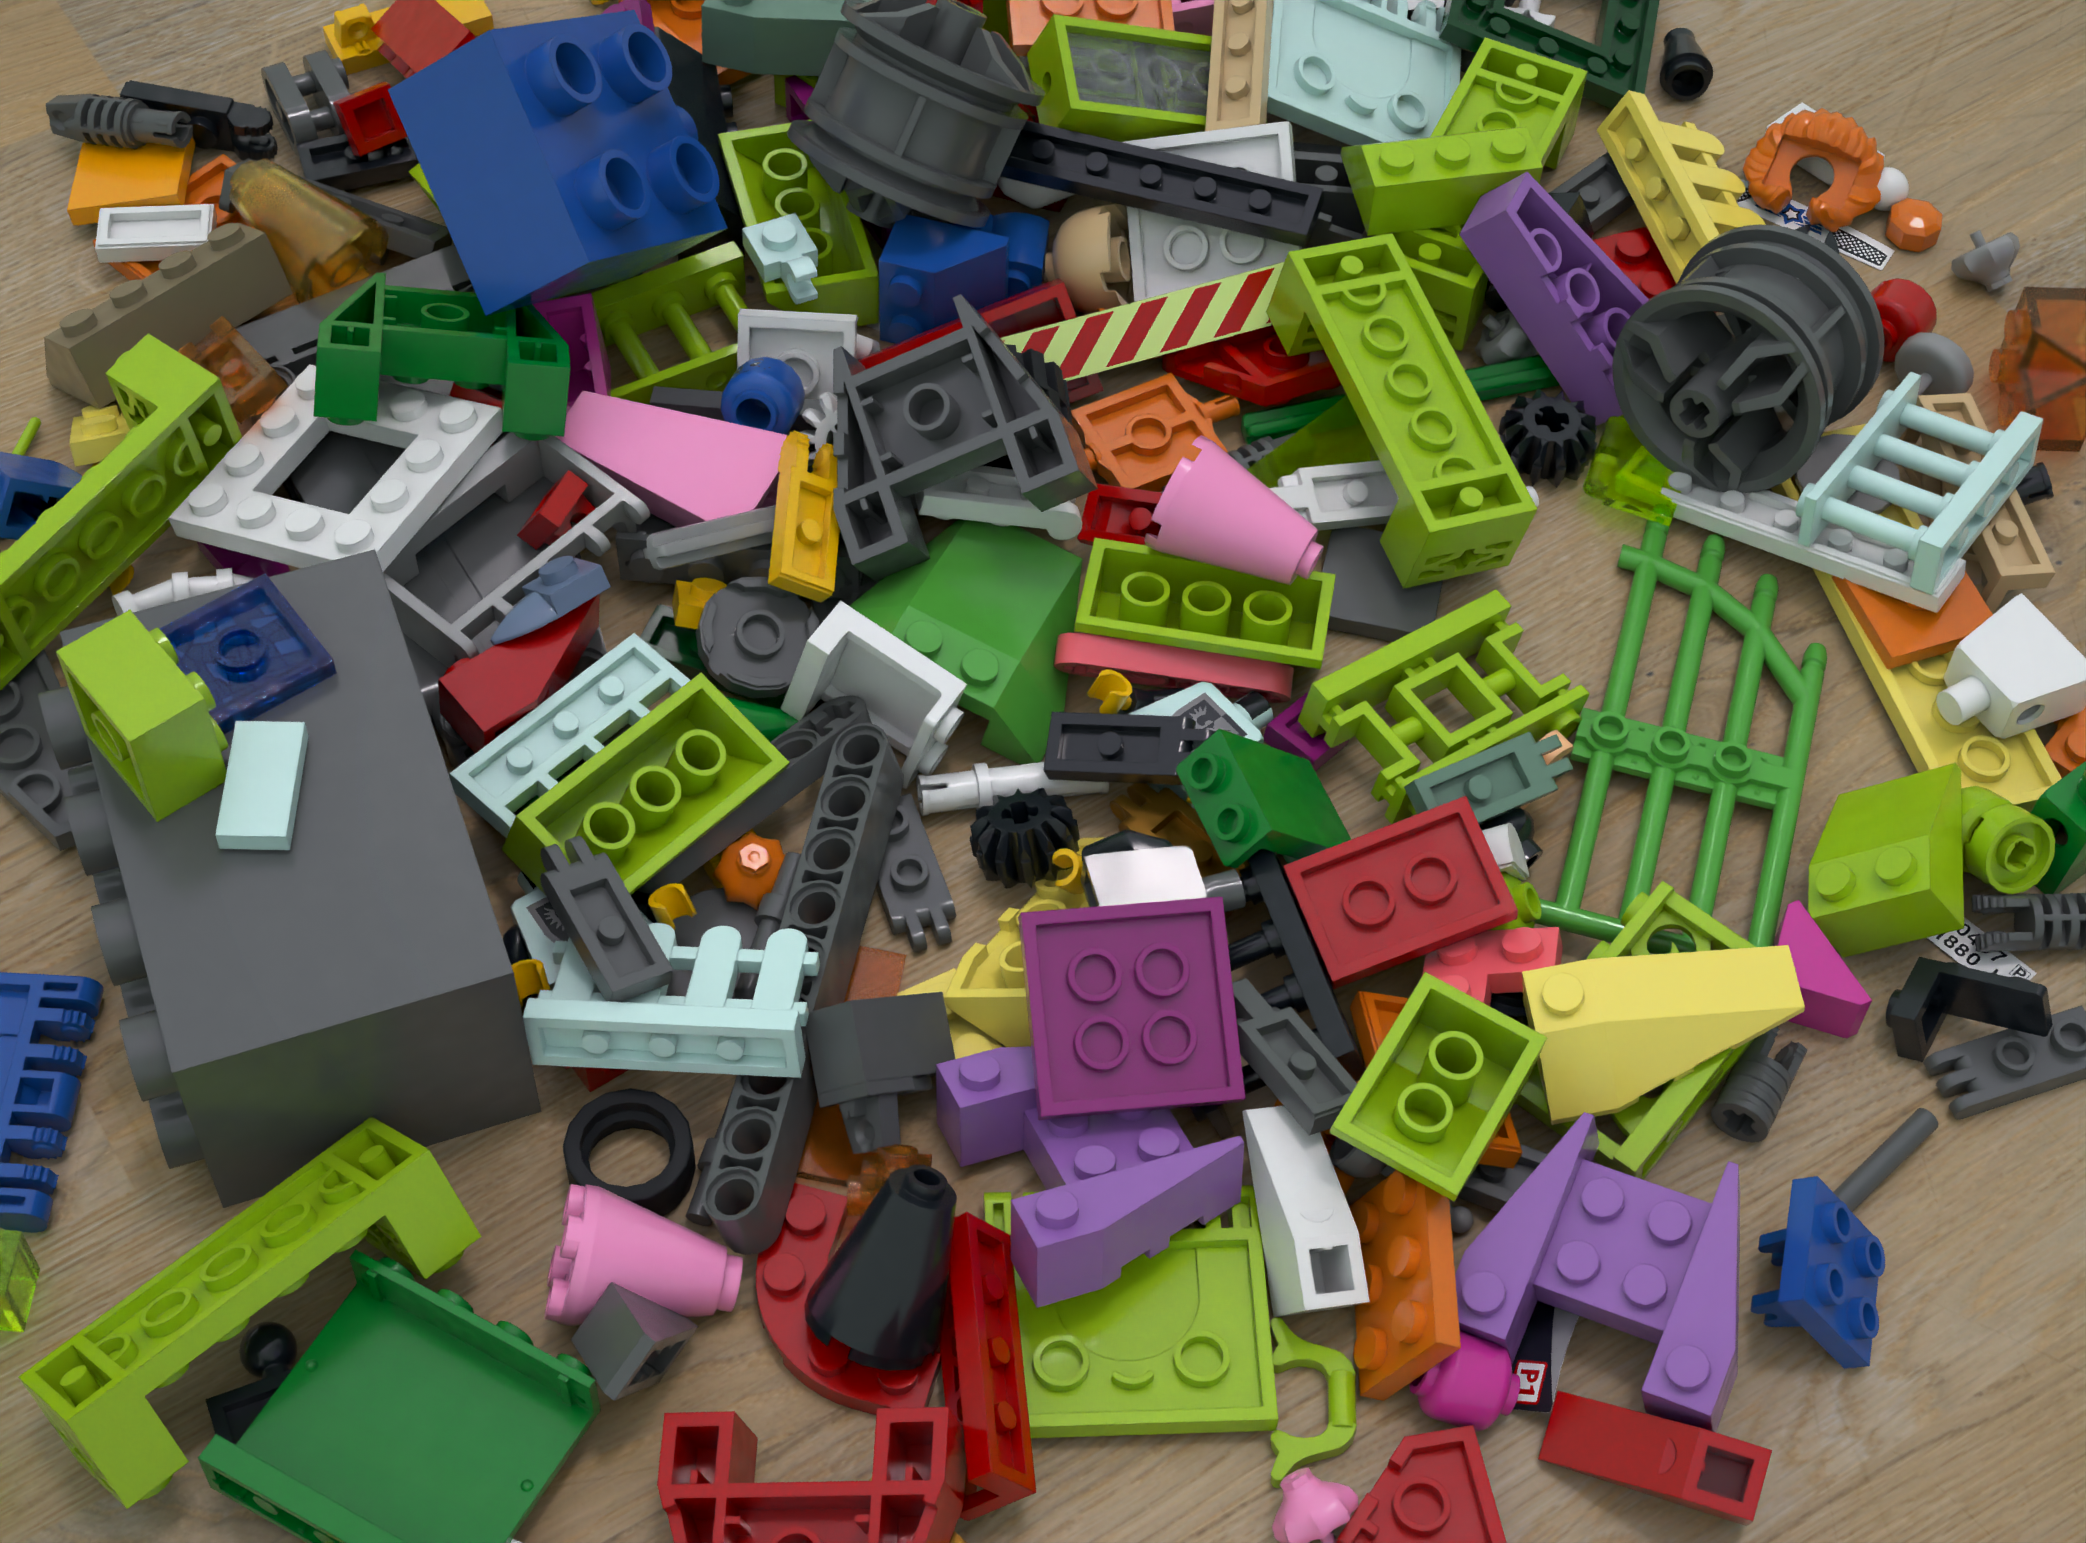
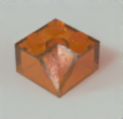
M2024 287L2016 309L2009 310L2006 315L2004 325L2005 337L2000 349H1994L1990 357V380L1992 383H1998L2000 392L1998 404L1999 424L2008 428L2020 411L2043 418L2037 451L2080 452L2086 438V288Z

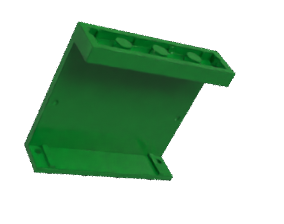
M355 1249L349 1258L357 1284L235 1445L215 1434L199 1455L198 1460L210 1488L306 1543H510L601 1411L596 1380L589 1368L576 1358L563 1353L558 1354L555 1358L535 1347L531 1338L517 1326L506 1321H499L494 1325L474 1314L471 1305L458 1294L443 1288L435 1293L415 1282V1278L410 1271L397 1261L388 1257H381L377 1261Z

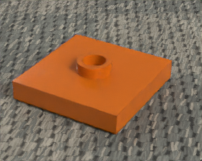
M1966 571L1965 576L1938 613L1855 584L1845 578L1842 579L1832 575L1833 581L1887 669L1954 651L1961 640L1993 615Z

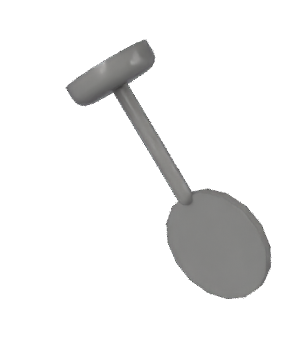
M1919 332L1910 336L1895 355L1894 368L1899 383L1910 372L1921 375L1918 395L1966 393L1973 384L1974 370L1969 357L1960 346L1939 334ZM1831 434L1821 437L1809 460L1795 473V483L1801 493L1808 483L1816 484L1856 437L1855 435ZM1882 459L1873 469V471L1900 480L1899 469L1893 462ZM1857 490L1846 502L1875 514H1880L1892 505V503Z

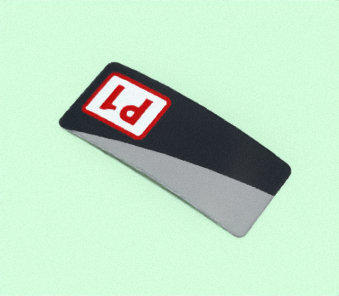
M1537 1301L1512 1364V1373L1520 1377L1519 1396L1513 1410L1549 1413L1552 1410L1561 1367L1574 1327L1579 1318L1578 1315Z

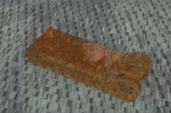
M222 315L209 326L212 330L211 333L196 345L191 341L188 342L177 352L220 378L234 417L242 424L251 416L259 415L266 411L274 403L276 396L288 386L269 363Z

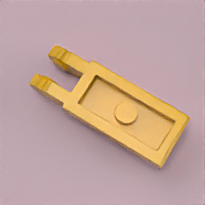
M793 430V432L790 431V434L783 441L781 453L779 454L781 455L778 463L780 475L778 479L768 584L821 603L832 596L835 587L840 533L833 509V488H837V458L833 456L832 444H822L813 460V471L811 473L807 472L810 439H808V435Z

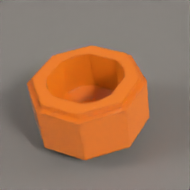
M1906 198L1891 206L1886 222L1885 236L1899 249L1922 252L1936 245L1942 227V213L1929 201Z

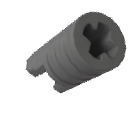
M1779 1026L1754 1039L1732 1067L1712 1107L1711 1117L1713 1122L1720 1130L1738 1140L1753 1143L1762 1141L1767 1137L1808 1049L1802 1044L1791 1041L1790 1044L1780 1050L1775 1059L1767 1057L1775 1042L1774 1038L1780 1030Z

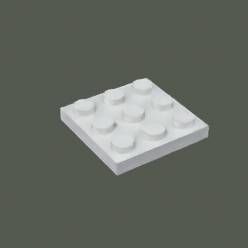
M1289 121L1123 142L1296 182L1292 125ZM1127 206L1134 302L1284 262L1288 252L1302 249V247Z

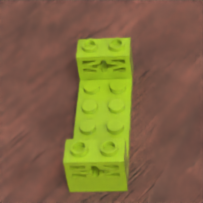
M1485 37L1430 137L1528 127L1542 166L1556 169L1574 135L1588 71ZM1464 225L1393 233L1453 349L1462 352L1481 315L1488 282L1487 275L1459 235Z
M1393 233L1288 252L1266 313L1288 356L1319 350L1325 351L1399 498L1380 538V543L1403 589L1509 566L1538 509Z
M149 333L133 348L124 352L105 373L130 429L124 440L98 465L88 469L80 482L53 507L46 509L39 516L36 523L10 548L0 553V690L171 526L168 519L170 515L242 438L220 378Z
M371 1116L21 1374L19 1379L77 1462L128 1509L139 1500L148 1499L162 1491L171 1481L173 1474L189 1462L145 1398L147 1394L155 1388H163L177 1381L188 1370L192 1360L216 1342L229 1340L239 1334L248 1325L253 1314L274 1298L288 1295L300 1288L308 1279L310 1271L334 1253L352 1248L364 1237L368 1243L426 1280L432 1274L445 1271L455 1265L463 1256L464 1250L482 1236L430 1150Z

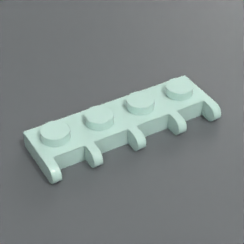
M633 633L449 773L454 792L507 838L516 817L513 814L534 796L538 795L541 797L558 784L557 778L582 759L585 761L589 760L605 747L602 743L628 723L631 726L650 712L647 709L666 693L674 694L687 684L690 679Z

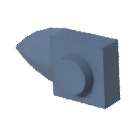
M573 556L559 557L543 565L538 571L540 576L522 587L526 597L517 603L502 620L490 639L491 644L496 645L541 628L610 588L611 586L602 566Z

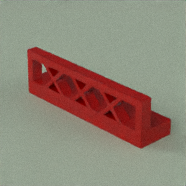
M965 1212L955 1217L940 1350L945 1407L951 1409L964 1430L966 1452L964 1506L959 1518L970 1521L1035 1494L1036 1483L1014 1266L1011 1261V1236L971 1213ZM977 1486L983 1488L977 1492Z

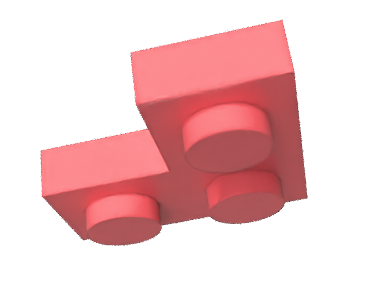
M1520 927L1516 929L1487 930L1425 954L1423 974L1427 972L1490 1006L1492 993L1523 992V971L1561 964L1563 945L1559 927Z

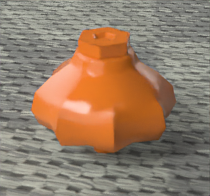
M749 832L721 851V860L712 876L723 886L727 902H744L758 910L763 895L771 893L785 857L781 843L777 839L762 838Z

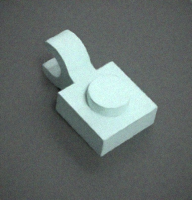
M796 213L742 228L743 246L764 282L781 278L796 305L818 298V293L811 282V278L817 277L818 249Z

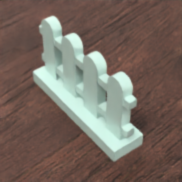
M651 923L648 926L673 970L693 971L686 996H666L668 985L622 1002L605 1001L569 937L568 941H555L552 950L554 964L560 965L553 990H540L538 998H528L522 1016L533 1065L801 1078L805 1062L801 1026H806L809 1011L807 1002H799L804 976H818L820 967L819 952L808 951L807 938L804 933L797 929L787 928L778 930L768 938L765 950L743 949L739 931L730 926L713 927L703 934L699 947L677 946L675 931L671 926L665 923ZM738 973L759 974L753 1000L732 999Z

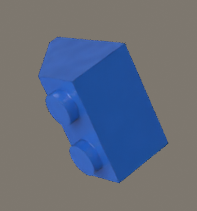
M906 215L905 219L896 221L879 259L880 340L897 344L959 318L953 297L960 294L976 310L1008 298L1010 237Z

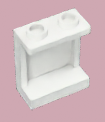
M840 601L807 640L781 710L800 721L809 714L820 699L827 702L841 696L851 695L860 697L865 702L872 724L883 729L890 745L907 756L901 768L904 775L903 788L907 789L919 772L925 776L931 775L947 752L949 746L945 743L954 733L964 716V712L958 709L957 705L967 684Z

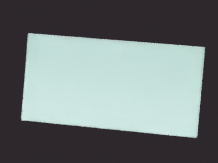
M235 722L215 834L220 849L290 850L309 737L305 722Z

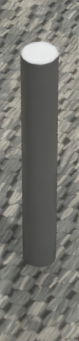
M1918 1108L1833 1193L1853 1212L1938 1128L1936 1117L1927 1109Z

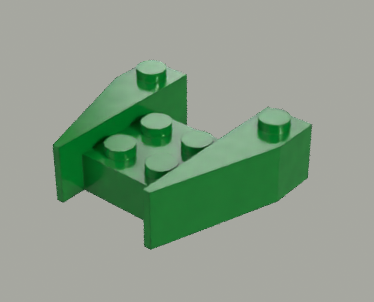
M377 272L319 324L314 417H327L330 422L345 426L358 425L364 421L377 422L380 375L392 376L396 381L406 384H422L429 379L454 381L456 385L467 389H484L490 384L501 385L502 432H513L519 438L532 441L545 440L550 436L564 437L570 377L569 345L532 304L485 316L476 293L385 285L386 273Z

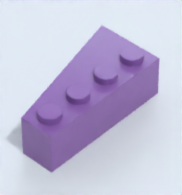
M1525 172L1480 196L1459 235L1570 401L1584 400L1585 414L1596 417L1595 424L1598 426L1623 415L1613 383L1612 364L1614 350L1620 332L1627 320L1649 299L1528 172Z

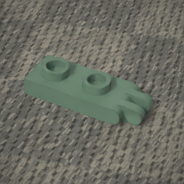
M1527 732L1415 779L1404 788L1417 814L1466 796L1480 825L1558 790L1554 778L1573 770V766L1568 757L1549 765L1546 764L1543 756L1562 747L1557 734L1535 742L1531 732Z

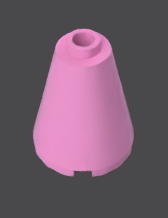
M1202 435L1197 437L1192 445L1202 449L1194 462L1182 457L1151 518L1152 521L1162 525L1157 536L1146 533L1145 545L1159 552L1288 585L1293 583L1297 575L1307 580L1324 549V546L1315 542L1319 530L1215 442Z

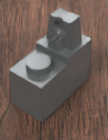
M943 992L850 1000L809 1012L805 1026L820 1108L839 1105L853 1154L879 1151L900 1145L897 1097L932 1090L931 1077L936 1076V1064L955 1059Z

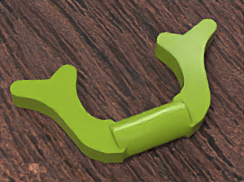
M1275 1317L1270 1322V1333L1276 1346L1272 1353L1274 1373H1282L1297 1367H1307L1320 1371L1328 1383V1425L1322 1434L1308 1438L1295 1437L1281 1430H1275L1271 1434L1270 1446L1277 1458L1271 1471L1270 1481L1274 1488H1281L1282 1479L1300 1467L1312 1462L1339 1456L1352 1445L1357 1427L1356 1373L1352 1362L1343 1353L1301 1339L1288 1328L1282 1318Z

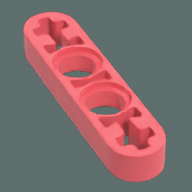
M1062 633L1058 635L1054 667L1057 670L1069 674L1097 678L1102 670L1109 669L1120 673L1130 683L1168 689H1186L1200 682L1212 683L1225 697L1240 699L1251 691H1256L1263 695L1268 703L1290 701L1294 668L1284 663L1086 633Z

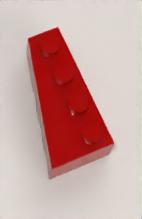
M396 0L371 28L384 42L377 50L406 79L477 38L436 0Z

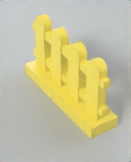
M1628 90L1597 128V132L1676 284L1692 257L1713 238L1738 227L1766 225L1757 213L1750 209L1739 207L1736 202L1745 192V185L1741 179L1734 173L1720 169L1716 165V162L1725 152L1722 143L1712 134L1698 130L1694 123L1684 121L1679 126L1659 121L1645 94Z

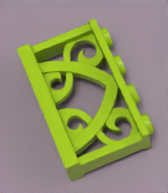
M1662 881L1650 896L1641 892L1635 897L1622 916L1620 922L1624 926L1622 931L1611 944L1604 940L1601 941L1592 950L1587 959L1651 955L1647 950L1648 942L1655 933L1664 929H1678L1691 937L1696 951L1753 948L1756 946L1674 891L1672 886ZM1671 941L1670 953H1679L1676 945ZM1754 1039L1736 1049L1728 1048L1694 1067V1072L1675 1082L1671 1079L1662 1084L1663 1090L1658 1097L1647 1098L1642 1095L1639 1097V1102L1618 1113L1610 1114L1627 1139L1620 1146L1597 1129L1599 1146L1593 1159L1602 1166L1644 1180ZM1536 1062L1528 1081L1514 1105L1518 1104L1563 1137L1576 1121L1551 1125L1539 1068Z

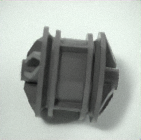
M845 0L840 12L848 21L855 25L856 29L846 27L838 29L834 38V44L812 95L808 98L804 107L805 114L812 121H792L787 132L788 138L799 149L808 154L812 164L833 191L840 194L845 190L849 198L846 208L870 223L892 229L896 221L905 219L906 215H911L952 225L984 227L990 216V211L977 198L989 199L993 196L997 187V181L1020 131L1026 124L1028 115L1017 105L1021 103L1030 106H1040L1045 96V91L1028 77L1023 63L1002 35L995 31H992L990 34L989 31L983 29L987 16L957 0H937L936 5L926 3L927 0H872L869 2Z
M1759 224L1734 228L1718 235L1704 245L1689 261L1674 287L1650 298L1627 320L1617 339L1613 355L1612 369L1616 397L1623 416L1637 439L1651 455L1672 472L1688 474L1692 477V483L1721 492L1735 490L1741 493H1751L1766 490L1792 477L1814 453L1825 428L1853 411L1873 388L1879 376L1884 356L1883 325L1875 300L1860 275L1840 254L1828 245L1803 232L1782 226ZM1714 312H1722L1724 314L1716 315Z

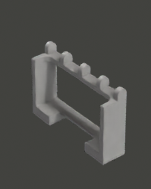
M510 432L483 454L383 572L401 630L447 668L463 658H474L479 655V651L472 639L495 620L498 623L502 622L513 606L525 597L522 587L540 576L538 571L543 565L559 557H575L584 548H587L596 556H602L611 548L608 538L603 534L604 532L613 527L618 532L636 533V524H641L649 518L650 511L641 499L557 437L550 436L545 440L532 441L519 438L513 432ZM568 470L589 484L582 494L596 509L452 624L403 587L419 574L415 554L493 493H496L506 502L510 503L541 477L545 476L555 484Z

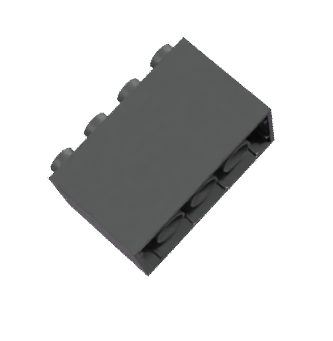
M375 549L133 612L148 631L156 627L159 628L172 644L268 593L330 672L242 720L305 722L309 737L290 850L219 848L215 834L225 782L157 822L85 734L69 687L65 686L38 694L43 718L60 770L68 769L67 774L72 796L64 797L65 807L84 871L87 876L93 875L100 903L91 906L93 921L114 987L118 985L121 987L128 1018L119 1020L139 1095L143 1102L149 1100L158 1138L169 1169L205 1159L223 1208L264 1196L371 1116L420 1145L427 1147L541 1112L514 972ZM273 605L233 617L230 615L215 623L217 634L210 637L218 636L219 644L194 648L196 644L195 634L192 635L191 648L188 642H186L189 652L183 662L179 659L177 666L185 675H188L189 672L183 667L186 661L196 666L195 670L199 676L202 675L199 668L203 667L214 683L213 685H207V687L216 686L225 697V700L222 701L218 692L212 694L219 701V703H216L215 711L217 718L214 720L219 722L220 728L224 727L223 720L228 719L229 723L233 722L223 703L242 694H245L249 699L256 698L261 700L257 697L250 698L246 694L249 691H253L256 695L271 702L274 700L269 697L271 691L277 690L282 696L284 694L281 688L295 684L300 686L299 683L311 680L325 672L319 663L314 661L315 667L265 680L263 684L266 686L319 671L314 675L273 689L262 687L259 683L261 679L304 667L309 662L307 655L310 653L309 651L282 658L275 646L296 641L299 638L277 645L270 643L276 636L286 631H293L292 629L282 630L276 626V624L284 621V619H280L282 616L266 618L261 612L274 608ZM258 612L263 618L250 621L248 615ZM246 615L250 627L240 629L234 618ZM114 618L60 631L63 647ZM274 619L280 620L257 634L254 633L251 625L252 623ZM232 620L246 639L221 643L217 626ZM273 626L282 631L274 635L269 641L256 639L258 634ZM251 629L254 639L248 640L242 630ZM182 641L179 642L180 647H177V644H175L178 653H180L179 649L183 647ZM256 641L257 646L251 647L250 642ZM258 641L267 642V644H261V648L263 649L262 652L259 647ZM246 642V647L244 648L222 647L223 645ZM269 644L280 658L279 660L262 665H254V662H259V659L253 660V656H261L265 653L263 646H268ZM220 646L222 654L219 655L223 656L224 665H215V658H213L211 647ZM205 648L210 650L213 665H204ZM251 648H258L260 654L252 655ZM203 649L202 665H198L188 659L193 650ZM223 649H238L242 665H226V662H237V660H225L224 656L227 655L224 654ZM240 649H247L250 665L243 664ZM297 656H305L306 662L296 667L288 668L284 660ZM282 662L286 670L256 679L255 667H264ZM206 667H225L230 687L222 682L215 681ZM227 667H235L237 676H229ZM237 667H250L251 676H239ZM230 678H238L240 686H242L240 678H245V682L251 685V687L239 694L233 695ZM218 685L229 690L232 697L228 698ZM260 690H267L266 695L259 692ZM242 697L240 700L244 698L251 705L248 708H246L248 704L244 705V712L247 711L248 713H251L248 709L254 711L251 707L256 705L258 702L252 705L245 697ZM218 705H221L226 717L221 716ZM235 724L222 731L228 742V748L221 752L226 770Z

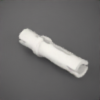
M1044 762L996 768H988L986 763L972 764L971 771L929 776L917 775L916 785L918 801L922 800V803L919 804L921 815L926 816L930 813L976 808L977 810L982 806L993 805L994 796H1012L1018 788L1022 793H1032L1038 788H1044L1048 796L1061 795L1063 797L1094 793L1107 794L1109 782L1049 780L1043 770Z

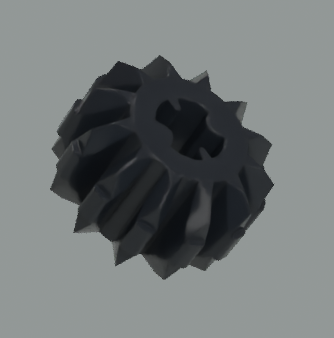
M1538 388L1531 399L1517 396L1515 403L1511 406V410H1506L1505 416L1501 418L1498 430L1500 439L1519 475L1528 474L1532 486L1540 479H1548L1556 488L1564 480V477L1577 481L1580 474L1584 472L1585 466H1589L1590 460H1593L1597 448V442H1595L1597 431L1596 417L1585 414L1584 400L1569 403L1565 401L1563 390L1556 397H1547Z
M1018 788L1012 796L1003 797L996 795L993 797V805L982 806L976 810V821L970 825L972 833L970 844L973 856L977 858L979 868L983 870L987 881L1001 880L1006 889L1012 888L1018 883H1027L1032 889L1035 882L1042 879L1057 881L1058 871L1070 868L1064 869L1053 864L1052 857L1054 852L1064 848L1074 852L1079 851L1078 840H1080L1077 820L1073 819L1072 810L1067 807L1063 796H1048L1044 788H1038L1032 793H1022Z

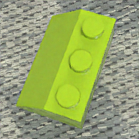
M1528 127L1342 147L1341 158L1367 236L1465 225L1480 196L1525 172H1528L1540 184L1543 171L1541 160Z

